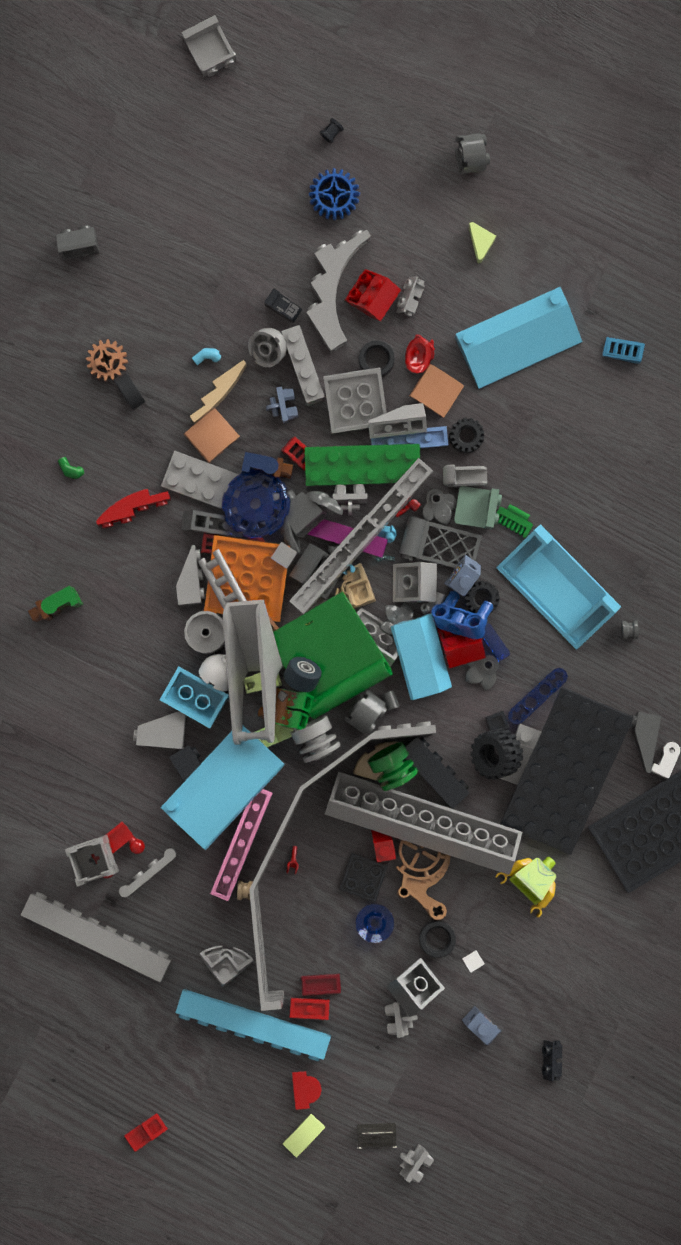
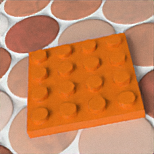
M214 535L212 552L220 550L246 600H264L270 618L273 621L280 622L287 569L271 559L279 544ZM213 553L211 555V560L215 558ZM219 565L211 569L216 580L224 575ZM208 581L204 611L223 614L224 609ZM228 582L220 586L225 597L233 592Z

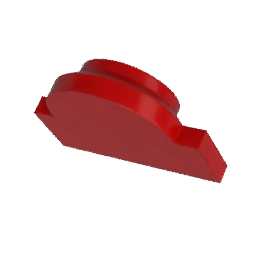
M306 1071L292 1072L295 1109L310 1108L309 1103L315 1102L320 1097L321 1084L315 1077L307 1076Z

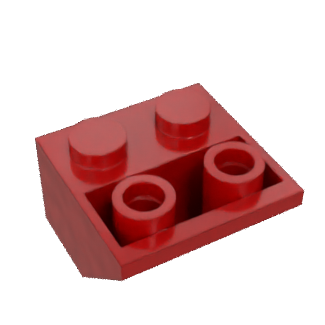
M365 269L349 291L345 301L367 316L381 321L401 289L389 278Z
M437 628L449 668L486 658L481 638L472 639Z

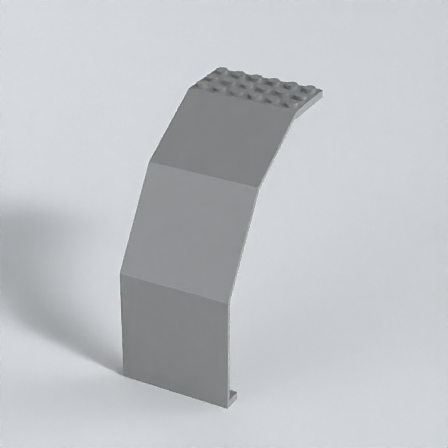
M431 721L420 722L416 724V727H411V723L400 724L397 726V729H391V725L378 727V731H374L299 788L249 889L261 1011L281 1009L284 1001V990L268 991L258 884L304 790L369 741L435 734L436 726L431 725Z

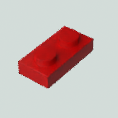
M291 998L290 1018L329 1020L330 1000Z

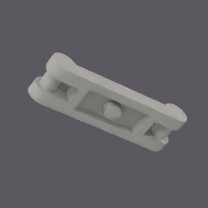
M173 848L167 849L161 860L158 861L156 858L148 865L149 870L145 873L140 871L133 877V883L124 885L119 889L120 896L128 897L175 859L177 856L176 850Z

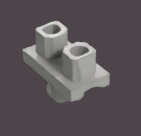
M363 484L353 485L354 494H346V485L335 486L333 499L337 500L338 504H346L341 505V508L348 510V516L352 515V510H360V504L367 503V493H365Z
M398 1001L385 1006L386 1016H395V1023L387 1025L388 1034L397 1035V1038L409 1035L408 1028H413L412 1020H417L418 1016L413 1015L409 1017Z
M418 1144L414 1151L410 1149L407 1155L404 1153L399 1155L403 1159L400 1164L402 1170L399 1174L409 1183L411 1181L419 1183L423 1178V1173L418 1169L422 1164L430 1167L434 1159L423 1146Z

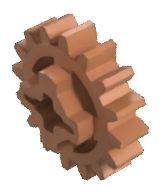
M107 339L106 344H103L100 340L98 347L93 344L94 350H88L91 357H87L86 360L91 363L87 365V368H93L91 374H97L98 380L104 377L105 382L108 381V377L114 380L115 375H121V370L126 371L123 364H128V360L124 359L127 353H121L124 348L122 345L117 348L116 341L110 344V340ZM107 348L113 349L117 353H110L107 351ZM100 351L99 357L95 359L97 353ZM104 354H106V356L110 359V360H109V366H110V368H109L108 365H106V363L104 362V361H105V355H104ZM119 362L118 367L114 370L115 364ZM97 368H104L107 370V373L101 372Z

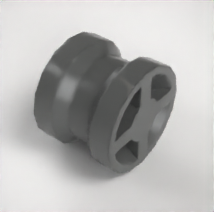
M637 620L631 623L627 621L621 622L622 640L639 638Z

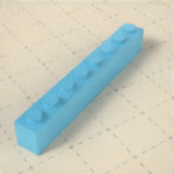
M186 989L182 991L176 1010L179 1018L185 1020L193 1018L198 1020V1024L204 1026L212 1024L216 1026L217 1030L227 1032L228 1029L234 1031V1035L245 1038L247 1035L253 1037V1041L264 1044V1041L272 1043L271 1046L282 1050L285 1047L290 1049V1053L296 1055L304 1053L309 1055V1059L315 1061L324 1060L331 1038L329 1034Z

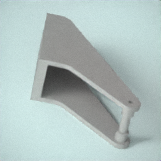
M264 600L228 602L223 611V625L233 742L235 745H240L242 741L260 739L273 743L275 738L276 679L282 667V662ZM260 671L265 730L252 733L242 732L244 679L248 672Z

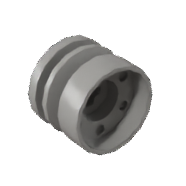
M322 716L308 722L306 728L302 730H293L291 732L296 745L302 743L306 745L299 751L300 754L309 752V754L303 757L304 763L320 760L332 754L334 750L341 746L339 741L330 743V741L337 737L336 734L326 735V732L332 728L327 716Z

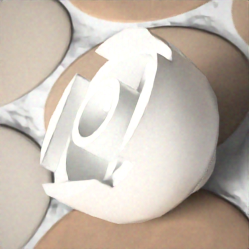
M213 654L201 664L199 669L200 677L205 683L211 682L214 684L213 688L216 690L229 691L226 655Z

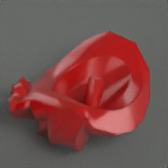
M416 335L408 344L405 353V363L409 371L422 373L428 368L431 360L434 359L435 348L433 339L428 342L423 336Z

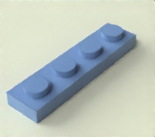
M447 426L427 428V432L372 438L371 445L420 444V449L448 446Z

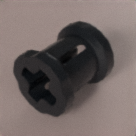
M331 118L329 125L324 130H321L319 134L328 143L332 144L334 142L333 139L344 128L337 120Z

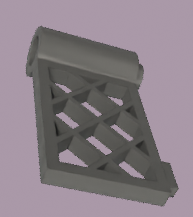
M408 516L399 554L402 555V559L409 561L417 558L456 568L460 562L458 558L465 554H468L471 559L476 561L482 535ZM429 526L437 528L440 536L431 540L428 535ZM449 532L455 533L459 539L451 545L444 536ZM442 537L447 547L438 552L433 542ZM467 537L476 538L475 546L468 550L463 540ZM461 542L466 552L457 557L451 547ZM431 544L436 554L431 557L423 556L424 547ZM447 549L450 550L454 557L449 562L443 561L440 553Z

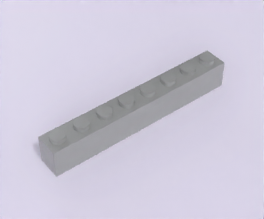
M40 892L30 894L21 916L158 982L162 981L171 962L167 953L160 950L157 953L151 950V946L144 942L138 944L133 941V937L127 934L121 936L116 933L117 930L108 925L103 927L99 925L98 920L92 917L86 919L81 916V912L73 908L69 911L64 908L65 905L56 900L51 902L47 900L46 895Z

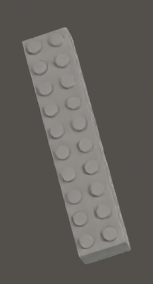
M338 772L325 815L508 875L515 863L522 836L521 831L393 789L383 791L378 784Z

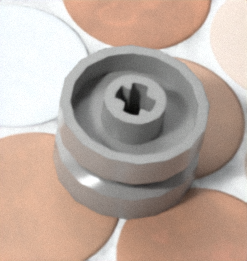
M201 611L192 615L187 621L184 629L185 639L188 645L196 652L213 654L225 645L223 619L216 613ZM204 629L209 630L208 636L203 635Z

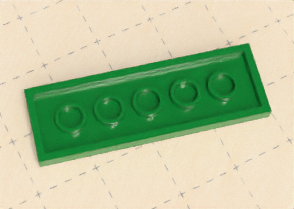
M420 444L305 447L306 486L397 483L418 458L420 459Z

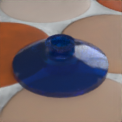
M370 904L358 913L356 929L364 940L371 943H379L386 940L392 934L394 918L385 906ZM374 919L379 922L376 927L371 925V921Z

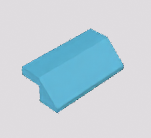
M426 614L414 620L402 621L391 626L410 699H419L451 688L450 677L432 614Z

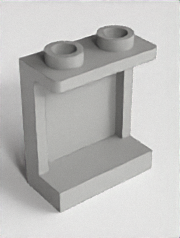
M215 15L182 32V37L203 77L207 75L208 77L213 76L219 69L223 67L228 68L237 60L236 54L229 45Z

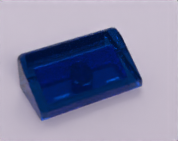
M488 623L485 627L486 633L482 639L500 662L510 655V651L492 625Z

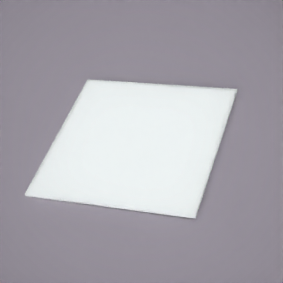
M477 951L462 958L470 972L484 965Z

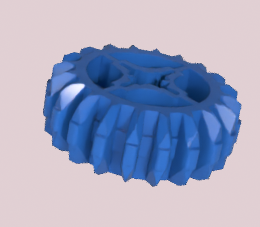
M335 168L332 169V174L325 170L326 176L319 173L318 177L320 180L314 178L313 183L315 185H310V190L314 191L309 193V197L313 198L310 200V204H316L313 210L321 209L319 216L326 213V219H329L330 215H333V220L337 219L336 215H340V218L344 219V212L350 216L351 212L349 209L355 211L356 207L354 204L359 203V199L355 197L360 196V192L356 191L359 189V185L354 184L355 178L348 180L350 173H346L343 176V170L341 169L339 174H336ZM331 181L330 188L320 191L324 184ZM337 181L345 184L349 191L339 188ZM334 186L337 194V197L335 198V203L332 196ZM350 197L345 205L337 208L340 200ZM319 198L329 200L332 208L325 206Z

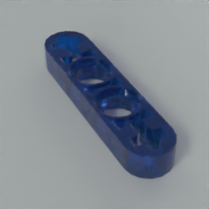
M563 668L552 670L508 712L509 721L513 724H520L526 720L567 681V672ZM555 672H562L563 681L557 680L554 683L557 687L554 689L547 679L550 678L552 681L556 677ZM542 684H547L550 687L549 694L542 695L539 688ZM528 697H533L536 700L535 707L528 708L525 701ZM522 704L523 708L529 711V713L526 715L523 712L520 715V721L518 719L513 720L512 717L514 715L512 712H519L522 709L519 705Z

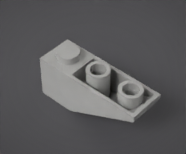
M192 545L176 585L179 606L202 604V599H205L204 587L200 588V580H203L202 568L198 569V561L201 560L200 549L196 550L195 545Z

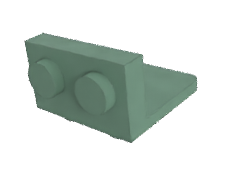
M461 486L458 492L454 522L460 525L485 529L494 528V525L498 524L499 519L496 509L497 506H500L502 495H499V489L485 490Z

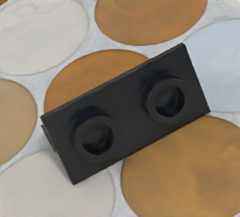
M544 1040L542 1047L543 1079L549 1081L560 1080L562 1076V1062H556V1059L562 1058L561 1041L553 1040L552 1042Z

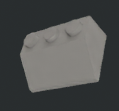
M360 608L357 612L359 618L391 667L398 656L394 637L381 630L380 626L384 623L383 621Z

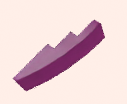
M324 519L307 535L340 545L354 528ZM376 536L364 549L363 553L382 558L388 540Z

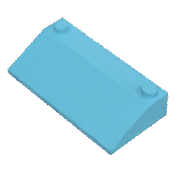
M561 287L455 335L457 344L478 389L582 343L581 336Z
M541 524L496 567L576 650L621 607Z
M242 725V732L251 733L244 725ZM231 731L161 808L206 850L285 764L259 739L242 741L240 745H235Z

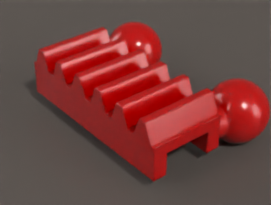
M123 821L106 834L108 835L113 854L127 842L130 843V850L134 854H141L145 849L144 842L141 839H136ZM91 854V857L97 864V861L100 859V857ZM113 875L105 876L103 878H111Z

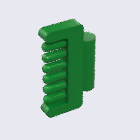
M511 504L507 509L499 507L497 514L500 516L498 524L502 522V526L506 525L507 529L510 528L515 533L519 531V535L523 534V538H526L533 527V523L527 521L530 515Z

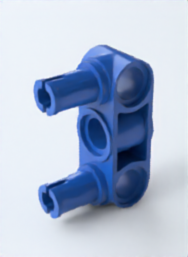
M450 591L443 603L437 604L432 608L431 612L437 628L456 635L480 639L486 633L487 618L494 607L492 603L484 601L477 613L455 608L460 597L457 592Z

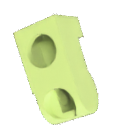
M260 673L244 679L247 694L262 690ZM279 673L276 679V687L282 686Z

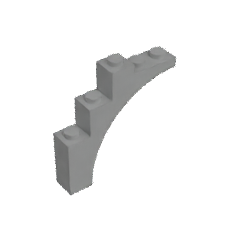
M368 230L356 232L352 236L353 239L348 242L346 240L340 242L336 246L337 249H334L331 243L327 246L323 244L314 253L315 259L325 274L322 275L320 273L312 278L311 288L321 303L318 304L316 302L308 307L307 317L330 353L347 344V339L340 327L336 313L337 286L349 260L362 246L371 240Z

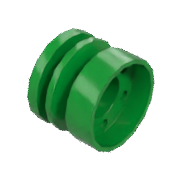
M403 742L392 744L378 751L367 761L373 773L382 772L377 777V781L381 783L380 787L383 791L402 786L418 773V769L412 766L414 764L413 760L403 761L409 754Z

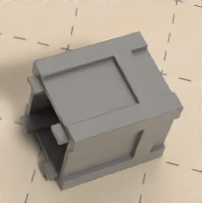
M108 835L65 849L76 876L75 882L77 887L119 872L109 844ZM91 854L100 857L96 865L89 861Z

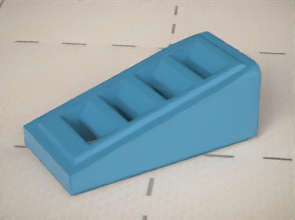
M606 337L602 356L640 364L645 344ZM611 343L615 344L613 353H609ZM622 345L621 353L617 354L618 346ZM626 346L630 347L628 356L625 355ZM634 348H637L636 357L632 356Z

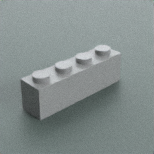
M300 325L281 331L286 341L287 351L306 405L310 406L324 401L325 396Z

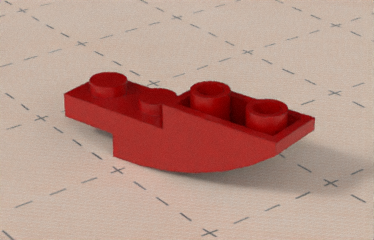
M148 489L135 492L110 506L97 519L96 523L104 529L114 526L113 523L121 521V524L132 522V518L136 517L134 510L137 509L138 512L148 510V506L156 505V507L168 505L167 502L171 501L170 494L167 491L150 496Z

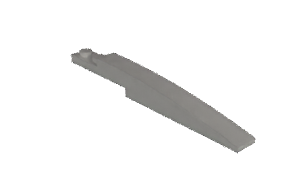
M418 458L372 511L359 522L291 598L290 602L305 614L403 508L408 499L433 473V470Z

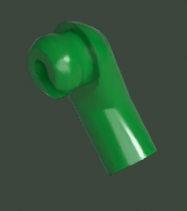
M66 457L58 460L66 477L78 479L84 475V469L80 466H70Z

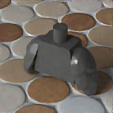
M290 490L284 495V499L288 504L282 509L284 515L280 520V533L284 537L285 544L298 554L300 553L299 537H305L329 515L323 508L338 515L343 514V509L338 505L337 500L329 497L324 492L311 491L307 494L301 492L296 495L293 490Z

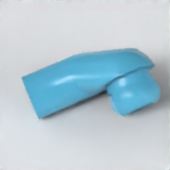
M204 348L193 356L192 360L196 365H199L205 359L218 362L221 359V355L217 349Z

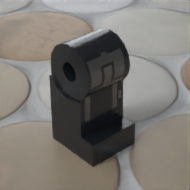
M273 288L264 302L266 307L293 323L302 312L298 305L290 301V299L282 295L275 288Z

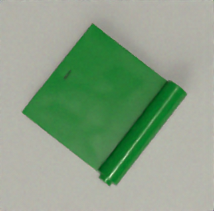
M343 591L273 631L281 662L285 669L292 658L304 657L315 662L322 671L316 688L311 692H305L314 696L310 713L305 712V714L309 715V718L316 719L393 675L391 667Z

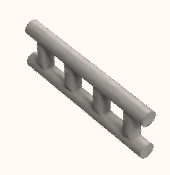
M219 549L212 552L215 558L208 563L205 558L198 561L223 609L228 602H232L235 599L239 602L247 601ZM219 565L224 575L216 580L211 569ZM228 582L233 592L225 597L220 586Z

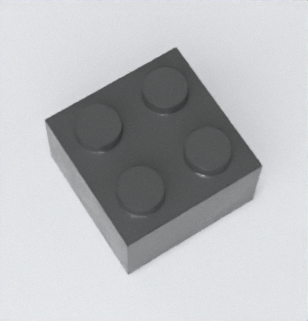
M421 958L411 964L386 986L409 1017L422 1010L445 989Z

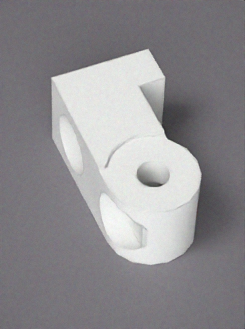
M675 742L663 745L661 750L662 756L658 764H652L651 772L665 779L670 777L680 754V747Z

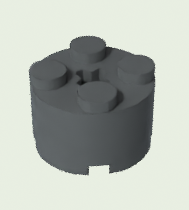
M474 133L456 136L455 143H458V148H455V156L458 169H462L460 173L468 174L485 171L487 165L490 164L489 153H486L485 150L487 145L486 135Z
M365 690L366 695L364 697L360 695L348 711L351 714L350 717L347 718L345 716L344 721L362 734L365 732L370 734L376 726L374 724L375 720L378 717L381 718L387 711V708H385L383 700L369 690Z

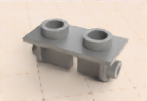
M417 276L409 277L403 287L405 289L403 295L397 302L398 308L396 313L405 312L404 315L412 317V314H415L419 302L413 298L414 296L421 298L425 281L418 279Z

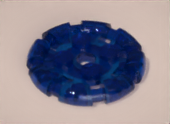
M250 470L249 474L241 473L230 481L229 487L222 497V511L225 512V520L232 530L236 533H242L247 538H263V535H271L284 524L283 520L290 511V497L287 496V488L281 479L267 475L260 470ZM252 480L253 484L246 486V481ZM264 481L269 482L267 488L262 486ZM235 490L241 492L238 498L233 496ZM279 493L280 499L275 500L273 495ZM253 499L260 500L259 508H251L250 504ZM234 507H236L238 513L233 514L232 509ZM274 509L279 511L276 518L272 516ZM244 519L249 522L247 527L242 525ZM265 521L266 527L259 528L258 523Z

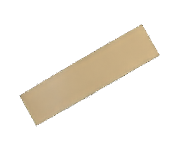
M244 360L213 381L216 389L201 399L205 406L190 415L194 424L216 408L229 394L246 368Z

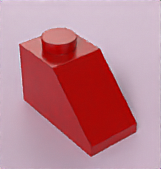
M371 830L377 862L396 859L392 836Z

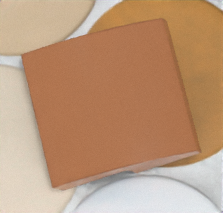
M429 364L409 396L420 404L423 403L425 407H428L444 418L464 385L442 370Z
M215 408L184 434L208 463L223 453L227 447L240 437Z

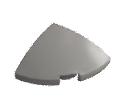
M214 946L199 953L210 972L222 987L238 976L254 961L246 952L235 947L231 950L223 949V946Z

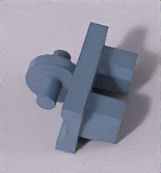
M277 387L279 403H276L275 397H271V405H267L266 410L272 411L273 417L279 416L278 409H280L283 424L289 423L288 420L298 417L296 406L286 408L285 401L295 400L293 389Z

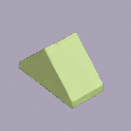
M471 222L468 228L477 263H481L495 241L496 235Z

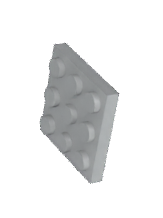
M380 368L323 376L332 433L369 428V420L387 413Z

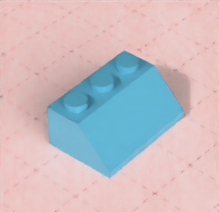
M178 666L160 701L211 728L227 702L229 694L214 689L213 685L205 683L202 679Z

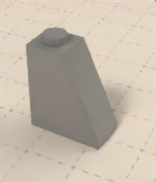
M178 711L139 725L138 729L134 730L133 741H136V745L183 749L186 715Z

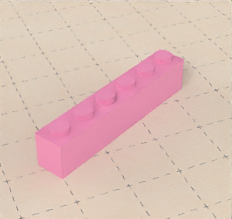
M262 789L245 807L210 893L211 895L226 901L230 900L273 794L272 792Z

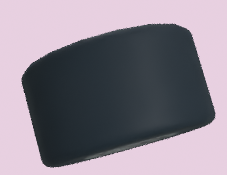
M294 657L290 660L284 672V679L295 690L311 692L316 688L322 671L312 660L304 657Z

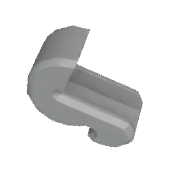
M446 465L443 467V484L447 487L486 486L487 468L484 466L455 467V465Z

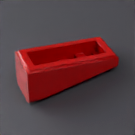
M293 436L281 451L305 471V462L302 463L301 460L305 457L306 446ZM296 444L297 447L290 453L289 450ZM302 449L303 452L296 458L295 455Z

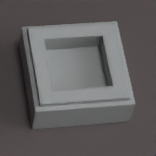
M281 542L271 559L287 569L297 552Z

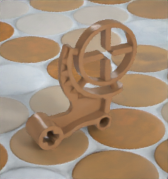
M401 840L399 844V857L403 865L401 867L397 866L396 869L403 877L397 895L400 898L408 896L414 898L433 920L444 918L447 913L445 905L429 897L426 891L444 876L451 856L438 852L436 858L423 851L422 855L435 862L424 869L413 868L420 854L416 853L412 862L408 865L402 855V846L404 844L413 850H417L418 847L410 842ZM440 858L445 859L439 870L429 875L428 870L433 868ZM408 868L415 872H424L425 877H415L407 874L404 870ZM401 889L406 890V896L401 895ZM439 906L442 915L434 916V911L432 910Z

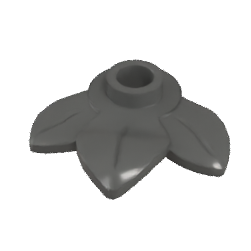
M431 489L426 494V504L422 509L424 519L430 521L435 517L437 521L447 525L451 519V510L456 509L457 499L451 494H444L439 489ZM434 495H437L439 498L437 502L433 501Z
M406 602L400 608L395 605H386L385 614L388 621L380 626L381 630L393 636L391 626L402 621L413 620L414 612L411 606Z
M486 655L484 659L467 663L470 666L466 673L467 683L481 682L485 691L495 684L497 680L495 672L499 668V662L495 656ZM487 661L492 663L491 668L486 667Z

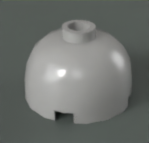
M261 329L255 332L248 342L250 355H253L256 359L255 362L263 367H273L286 355V341L282 333L276 329Z

